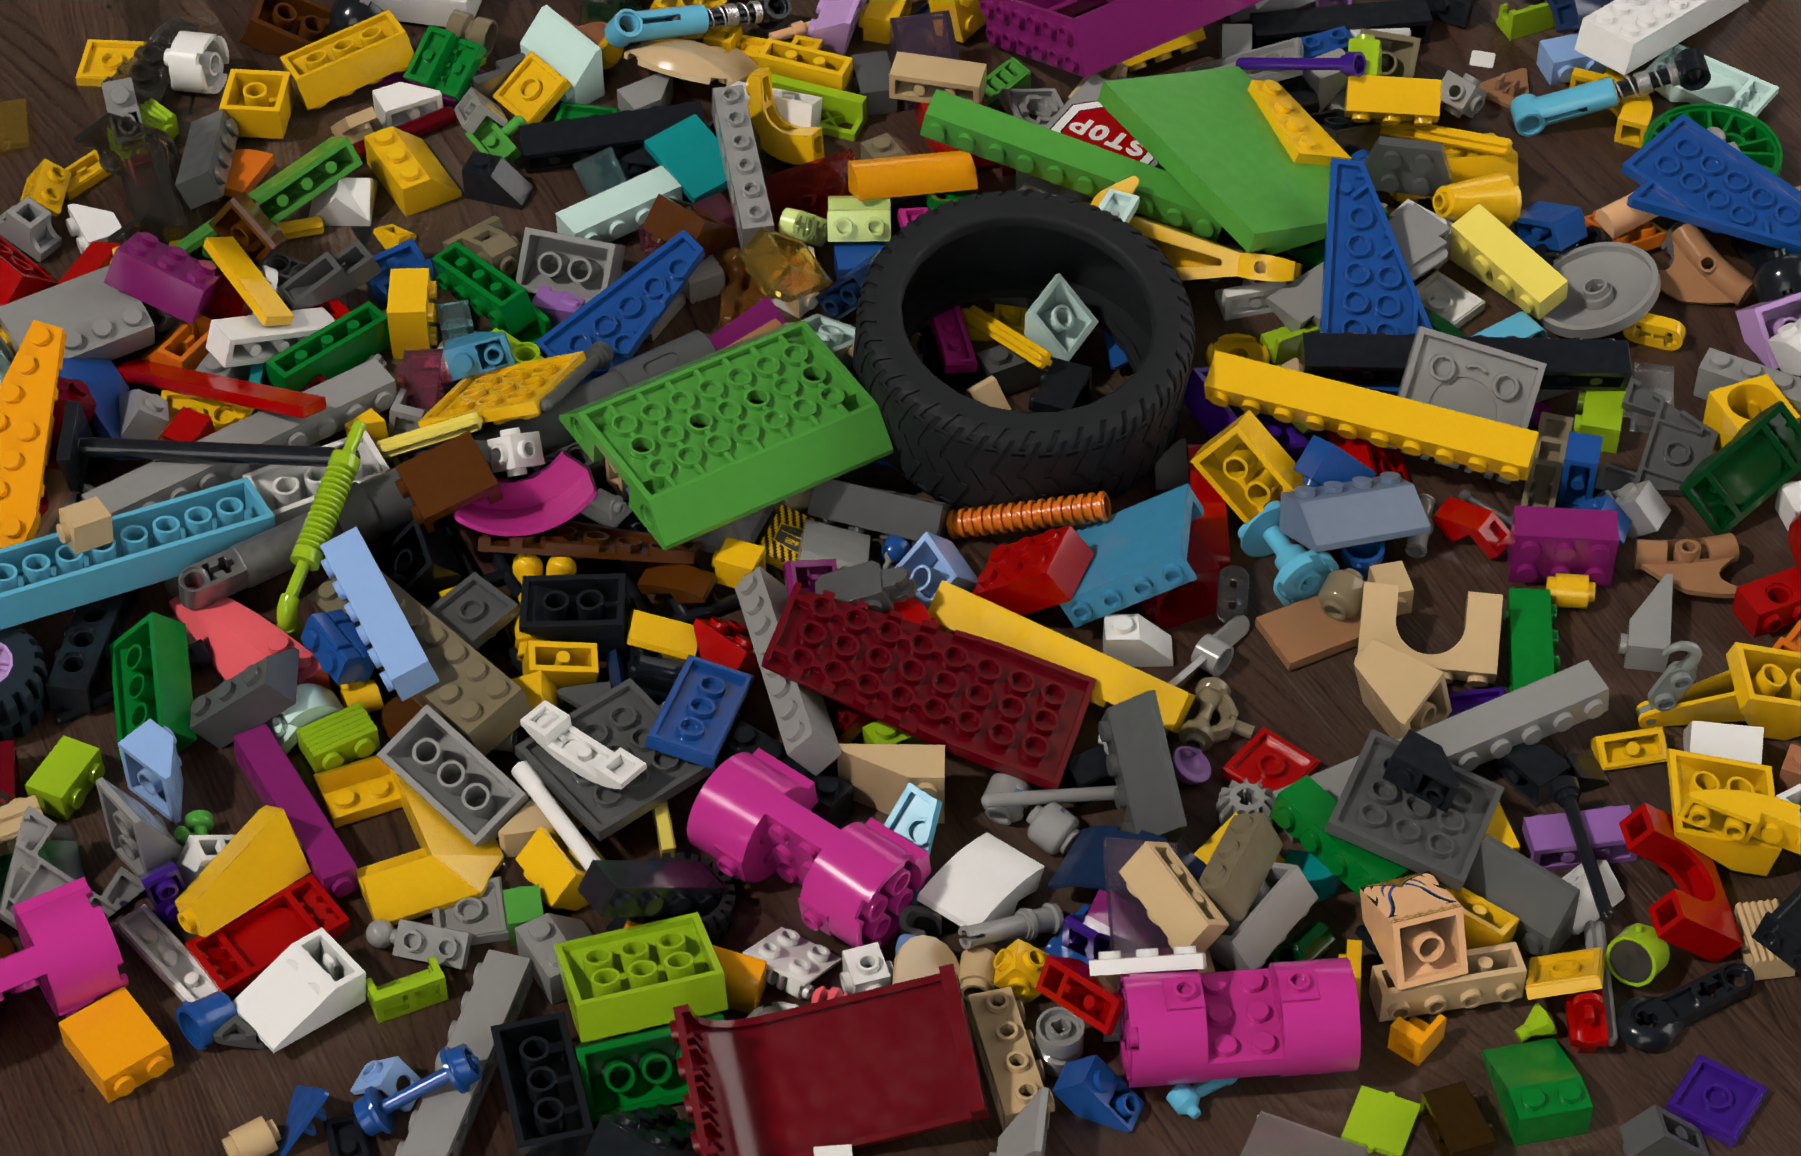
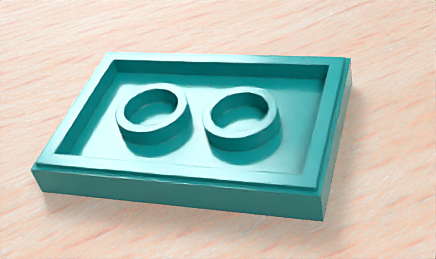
M696 114L644 141V147L647 152L682 186V192L695 206L728 188L717 137Z

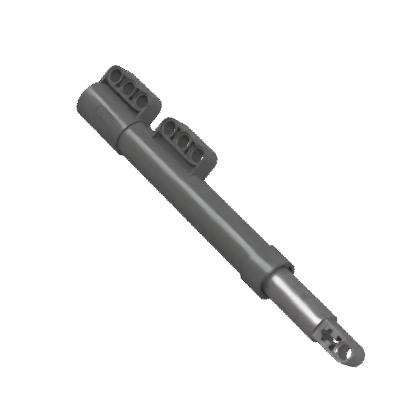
M699 330L692 331L609 368L608 373L576 386L548 412L542 411L541 415L528 420L516 419L500 425L491 424L477 432L471 433L491 471L492 465L487 440L500 437V430L519 427L520 433L539 431L545 462L543 465L527 468L528 474L524 475L525 478L546 467L563 450L590 467L595 480L606 475L605 458L593 463L560 422L559 415L701 358L716 350L704 333ZM396 467L360 483L353 482L330 540L357 526L366 545L381 540L383 534L406 525L414 519L409 507L413 506V503L409 497L406 499L402 498L395 484V481L400 479ZM507 471L493 473L495 478H510L507 477ZM307 513L232 545L229 549L183 569L178 577L179 598L183 606L193 610L201 609L246 588L254 587L294 569L296 565L290 561V556L301 533V528H303ZM193 586H198V587H200V588H198V589H189L190 587H193Z

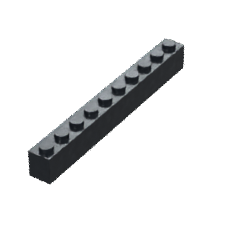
M1303 332L1298 348L1299 371L1351 385L1400 386L1416 333L1389 335L1388 333ZM1456 336L1546 363L1539 389L1625 391L1632 375L1628 340H1615L1613 338L1590 340L1579 337L1552 339L1550 337Z

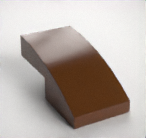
M649 562L637 586L642 594H671L676 603H705L717 581V577L714 573L685 564Z

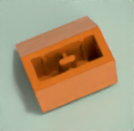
M201 315L192 325L182 320L175 324L140 359L195 370L209 353L205 347L212 319Z

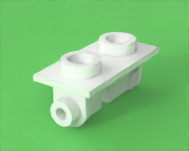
M599 488L595 498L580 514L604 526L617 527L632 510L623 501L621 496H615Z

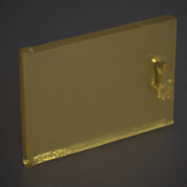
M26 98L0 102V152L30 147Z

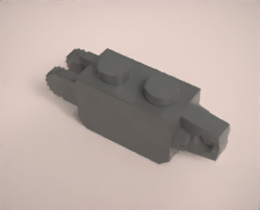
M872 560L821 575L815 582L814 593L822 595L824 590L836 593L834 599L856 605L857 600L869 603L868 609L885 614L890 612V610L894 611V603L905 601L907 598H913L916 592H918L916 582L909 578L911 577L910 573L905 567L897 566V568L893 567L883 570L879 563Z

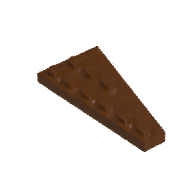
M568 520L555 528L533 535L497 536L484 533L478 539V551L562 556L570 557L573 560L595 558L676 563L689 566L691 564L694 565L701 557L703 542L689 540L664 551L650 533Z

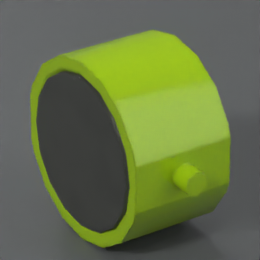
M1635 923L1627 926L1607 946L1605 956L1608 968L1620 982L1634 987H1641L1649 984L1668 965L1670 952L1667 942L1657 937L1654 927Z

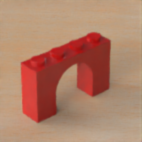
M1644 803L1620 821L1619 825L1628 851L1660 866L1673 878L1681 889L1680 891L1674 888L1648 908L1657 937L1715 964L1743 945L1714 860L1674 836L1673 816Z

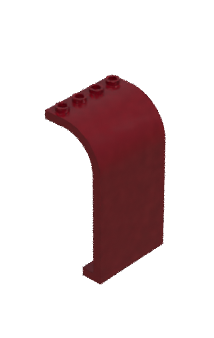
M954 964L939 966L940 973L745 1019L710 1020L697 1016L688 1004L673 1007L675 1020L670 1021V1030L674 1043H680L682 1057H677L676 1060L681 1080L687 1079L689 1093L684 1094L683 1097L688 1117L694 1116L696 1131L691 1132V1141L695 1154H701V1156H813V1147L852 1144V1150L989 1118L959 976Z

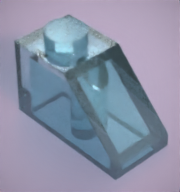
M612 147L573 164L585 192L590 197L627 181Z

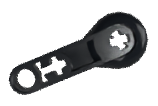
M1732 962L1660 997L1638 996L1631 998L1623 1003L1616 1013L1618 1035L1628 1045L1640 1050L1654 1051L1665 1048L1674 1041L1681 1029L1748 997L1755 980L1754 972L1746 964ZM1733 975L1739 976L1747 984L1740 987L1734 986L1728 982L1727 978ZM1714 993V996H1713V998L1711 999V998L1709 997V995H1711V994Z

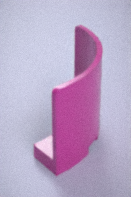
M562 450L550 464L528 475V478L513 481L496 478L503 497L502 500L490 504L487 497H484L453 513L457 522L482 533L497 536L533 535L555 528L576 516L595 498L598 490L590 467Z

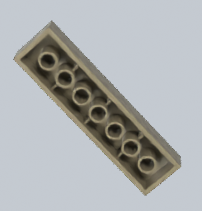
M381 571L440 681L411 698L422 708L428 704L478 751L486 756L520 727V720L533 710L523 689ZM336 576L331 579L328 578L307 595L317 613L325 612L327 614L329 611L342 609L350 619L343 606L349 603L348 599L341 601L332 585L337 580ZM357 621L356 623H354V625L357 627L361 625V623ZM383 666L378 668L380 672L385 671Z

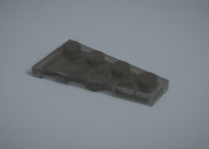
M170 16L150 35L149 41L144 46L140 45L134 51L133 57L127 63L123 62L117 67L116 73L112 77L108 76L103 82L131 77L137 103L144 104L145 101L153 98L162 105L171 87L169 66H166L163 60L164 52L167 48H171L173 40L179 31L198 32L199 25Z

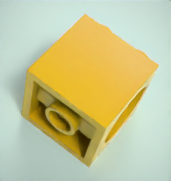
M1764 374L1709 391L1703 423L1718 432L1713 448L1718 451L1734 438L1745 423L1779 401L1784 402L1799 423L1801 417L1771 378Z

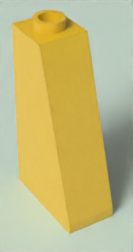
M268 805L260 808L174 901L179 911L177 919L186 932L207 937L311 872L283 808Z

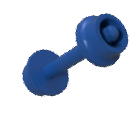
M461 1044L451 1049L445 1046L440 1049L443 1068L387 1098H384L373 1086L366 1088L365 1095L353 1103L357 1123L361 1125L362 1129L369 1136H374L381 1132L390 1134L395 1130L392 1112L451 1081L460 1093L465 1094L469 1092L470 1085L482 1077L478 1057L473 1054L466 1044Z

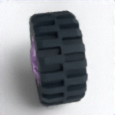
M16 625L0 630V741L14 740L15 742V738L19 735L22 737L27 735L32 730L31 726L33 724L37 726L44 717V712H46L50 704L45 686L48 671L42 648L38 646L37 640L31 634L26 633L24 629Z

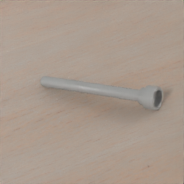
M1117 786L986 793L982 796L981 803L983 806L991 808L1039 805L1050 802L1071 803L1114 800V789Z

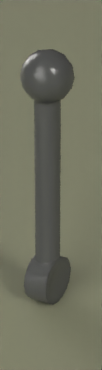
M1464 489L1460 491V500L1494 511L1500 520L1506 522L1507 528L1511 530L1513 516H1507L1471 495L1469 490Z

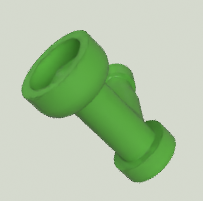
M195 810L185 816V827L178 826L174 831V837L185 844L189 835H208L214 827L213 814L206 810Z

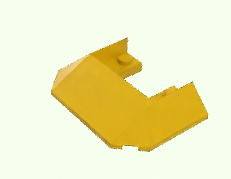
M377 755L313 774V779L334 829L403 807L421 849L357 869L358 885L373 921L385 919L392 925H397L399 919L412 920L431 914L432 910L439 907V911L453 907L459 900L468 897L481 898L488 888V881L495 870L498 871L504 862V855L496 838L476 847Z

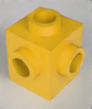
M1018 938L1008 947L1001 949L995 956L993 967L995 968L993 985L999 988L1011 986L1014 996L1030 1003L1042 994L1035 988L1049 954Z

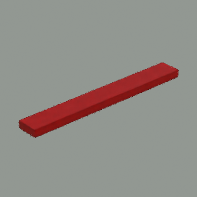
M136 358L115 366L125 382L304 419L326 409V398L323 396Z

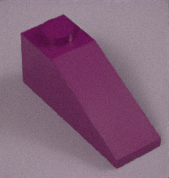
M766 296L708 339L715 350L718 351L775 318L782 324L787 323V321L769 296Z

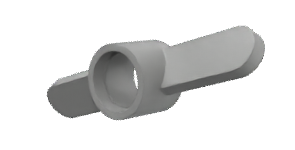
M1236 615L1215 634L1204 635L1193 650L1191 663L1168 683L1176 686L1197 667L1214 677H1219L1223 674L1233 658L1234 648L1232 646L1249 631L1250 623L1248 618L1244 615Z

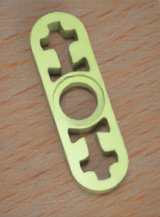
M787 207L780 217L779 232L782 236L821 247L828 236L827 220L802 210Z

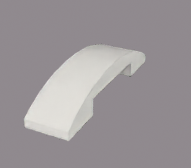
M546 700L520 720V724L526 732L550 755L573 772L598 785L612 789H623L647 769L645 762L620 747L617 751L613 752L572 726L570 715Z

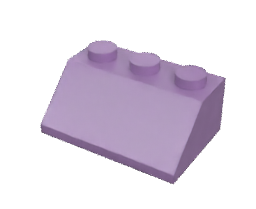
M819 0L816 13L819 16L817 20L812 18L807 36L823 39L822 51L845 56L866 0Z
M1801 292L1783 295V298L1760 302L1735 311L1744 342L1767 367L1779 368L1767 340L1778 333L1777 330L1781 326L1794 323L1801 318Z

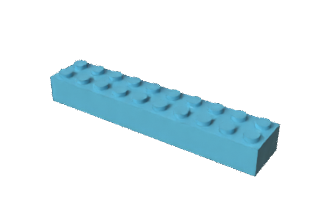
M245 477L112 516L114 542L76 555L67 543L63 544L60 541L57 532L1 548L0 630L178 577L180 572L186 567L275 527V515L249 478Z

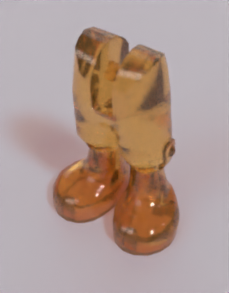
M731 247L723 251L720 264L729 278V283L719 293L721 298L720 328L734 320L736 313H744L765 298L762 288L779 270V261L774 255L765 252L759 253L754 257L751 265L749 287L743 291L742 285L749 265L746 253L742 254L739 248Z

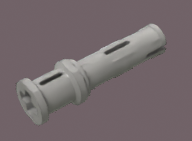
M1051 902L1044 903L1041 908L1033 910L1030 908H1020L1014 916L961 926L958 930V935L967 934L968 937L959 938V942L964 949H970L975 946L1015 937L1031 940L1041 933L1058 934L1063 929V913L1056 903Z

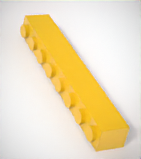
M941 580L927 611L930 618H936L940 631L952 634L953 631L959 630L983 637L1097 679L1090 702L1104 707L1106 702L1116 705L1144 692L1155 690L1166 736L1169 730L1179 734L1180 728L1196 696L944 580Z

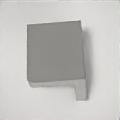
M400 388L390 408L388 436L398 435L419 428L418 421L425 415L424 409L406 405V389Z

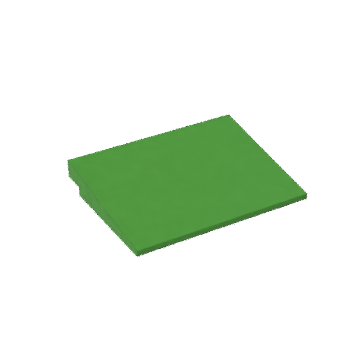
M1239 66L1103 81L1098 102L1248 253L1263 249L1268 255H1273L1325 239L1330 167L1293 162L1247 90L1252 79ZM1383 207V210L1388 219L1390 213Z

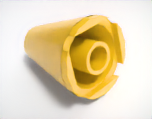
M1494 172L1439 187L1433 196L1432 204L1438 216L1456 222L1480 203L1509 228L1513 221H1518L1522 206L1521 191L1519 186H1514L1510 179L1513 177L1510 174Z

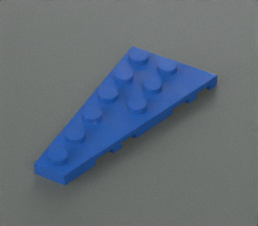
M683 229L543 335L534 344L539 347L540 353L547 358L580 351L585 353L594 342L604 341L613 349L614 358L612 362L602 370L594 369L577 386L608 373L609 368L632 359L705 257L703 247Z

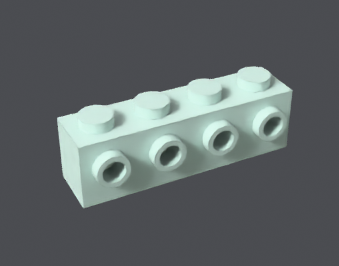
M661 165L555 213L557 233L609 243L642 228L658 194L682 201V186Z

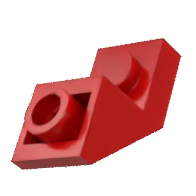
M1454 497L1447 498L1431 517L1451 543L1470 535L1490 560L1498 557L1509 543L1510 531L1494 511Z

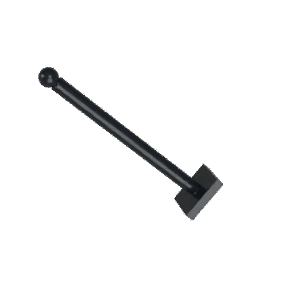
M67 400L56 460L71 492H83L89 457L327 467L332 451L337 449L335 447L93 437V432L80 402ZM344 445L338 447L337 449L342 450ZM357 449L355 455H356L359 459H361L360 453H359V451H358V449Z

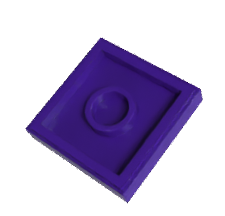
M1699 1054L1666 1104L1665 1110L1700 1128L1702 1133L1733 1148L1764 1100L1768 1088Z

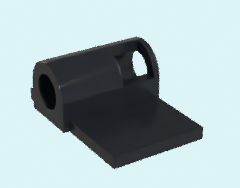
M629 645L628 679L631 678L655 703L662 704L667 699L686 660Z

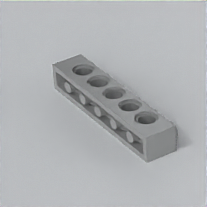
M743 85L712 88V116L742 254L772 251L774 245V222Z

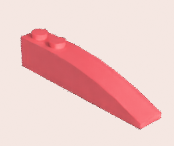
M193 586V587H190L189 589H198V588H200V587H198V586ZM179 595L168 602L169 607L180 622L186 624L187 632L191 633L196 641L201 639L204 642L211 656L213 668L225 680L233 678L248 666L256 664L267 656L295 647L299 650L297 685L313 683L331 690L328 673L322 670L319 661L311 651L307 650L279 627L237 601L225 597L197 610L184 607Z

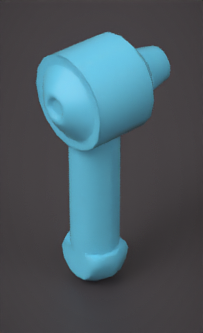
M1238 1078L1206 1080L1204 1083H1196L1192 1086L1191 1084H1178L1171 1089L1166 1100L1177 1114H1188L1191 1118L1196 1119L1201 1115V1110L1198 1106L1200 1098L1226 1085H1232Z

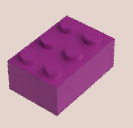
M138 231L115 250L104 283L192 325L213 305L224 273L216 269V265L212 262L195 259L187 255L188 253L180 247L168 246L158 241V238L153 234Z
M1514 506L1507 550L1508 582L1546 583L1547 576L1564 573L1589 575V582H1595L1596 586L1611 587L1619 543L1617 511Z

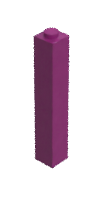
M267 724L234 735L236 761L264 806L268 805L284 809L311 870L308 875L312 873L333 900L358 890L357 866Z

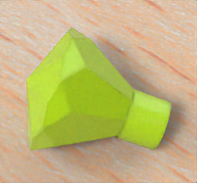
M1535 1003L1525 1023L1516 1028L1514 1032L1520 1042L1523 1043L1531 1037L1556 1035L1557 1029L1553 1015L1539 1003Z

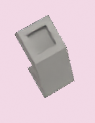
M132 78L101 83L114 141L145 136Z

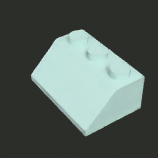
M548 5L541 7L520 42L521 53H524L526 56L532 51L572 84L560 98L561 101L587 105L604 96L601 48Z

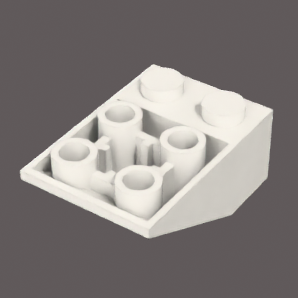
M321 927L292 943L232 1003L236 1008L238 1016L254 1029L256 1035L275 1053L366 1001V972Z

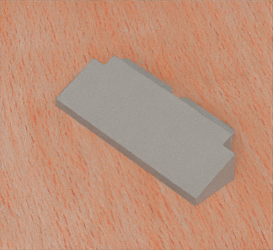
M1417 204L1410 206L1388 220L1413 281L1447 259L1448 251L1446 246L1451 228ZM1324 262L1266 298L1265 303L1290 332L1304 328L1305 324L1310 320L1318 328L1320 327Z

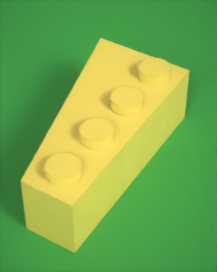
M1480 203L1451 225V261L1519 306L1524 312L1540 320L1567 299L1568 280Z

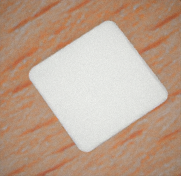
M1473 50L1469 65L1493 68L1496 54Z

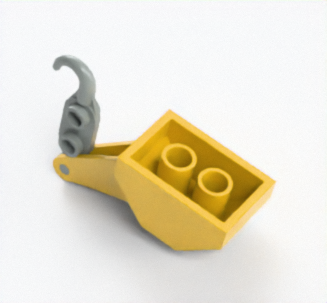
M1675 642L1662 651V656L1667 657L1676 651H1686L1689 653L1682 661H1675L1668 666L1648 692V700L1638 704L1636 707L1639 726L1644 729L1689 725L1691 721L1714 723L1746 721L1748 726L1764 727L1763 738L1783 741L1801 736V652L1735 642L1726 653L1729 670L1693 684L1697 677V666L1702 658V650L1695 642Z

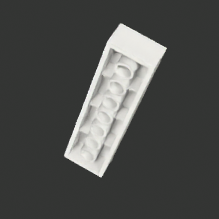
M1614 0L1583 18L1574 50L1625 76L1749 2V0Z

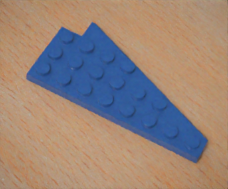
M1683 113L1622 164L1621 173L1640 185L1637 190L1628 196L1627 206L1630 208L1706 228L1713 233H1723L1777 249L1785 247L1788 252L1801 253V191Z
M1332 158L1329 169L1319 331L1324 333L1354 332L1357 334L1388 333L1389 335H1409L1416 333L1418 326L1433 329L1364 161ZM1355 385L1395 396L1398 395L1400 386Z

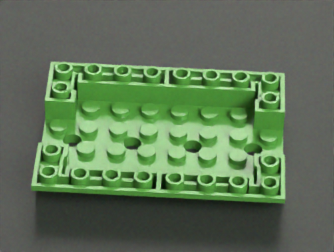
M806 321L784 323L559 415L560 422L593 463L606 458L629 486L630 509L664 551L893 453V446L878 404ZM811 376L813 378L820 379L817 381H811L806 379L805 377ZM754 399V400H756V401H760V402H764V403H762V404H753V403H751L749 400ZM698 423L700 425L707 426L704 428L694 427L692 424ZM641 447L643 449L649 450L646 452H638L634 450V448Z

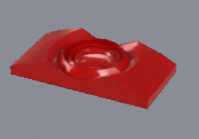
M311 873L279 891L209 936H197L187 941L185 946L217 989L226 995L243 992L282 952L297 940L321 927L335 940L351 924L350 919Z

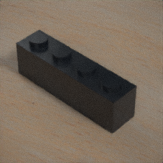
M592 860L577 890L600 917H677L698 912L699 916L703 917L709 915L716 908L725 887L701 861Z

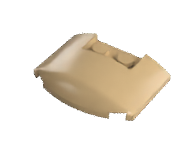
M682 36L648 41L625 51L623 57L628 60L636 56L638 60L637 65L668 76L707 85L718 79V82L726 84V87L731 86L737 81L746 82L748 75L758 68L755 61L737 48L726 53L724 48L709 46L692 39H682Z

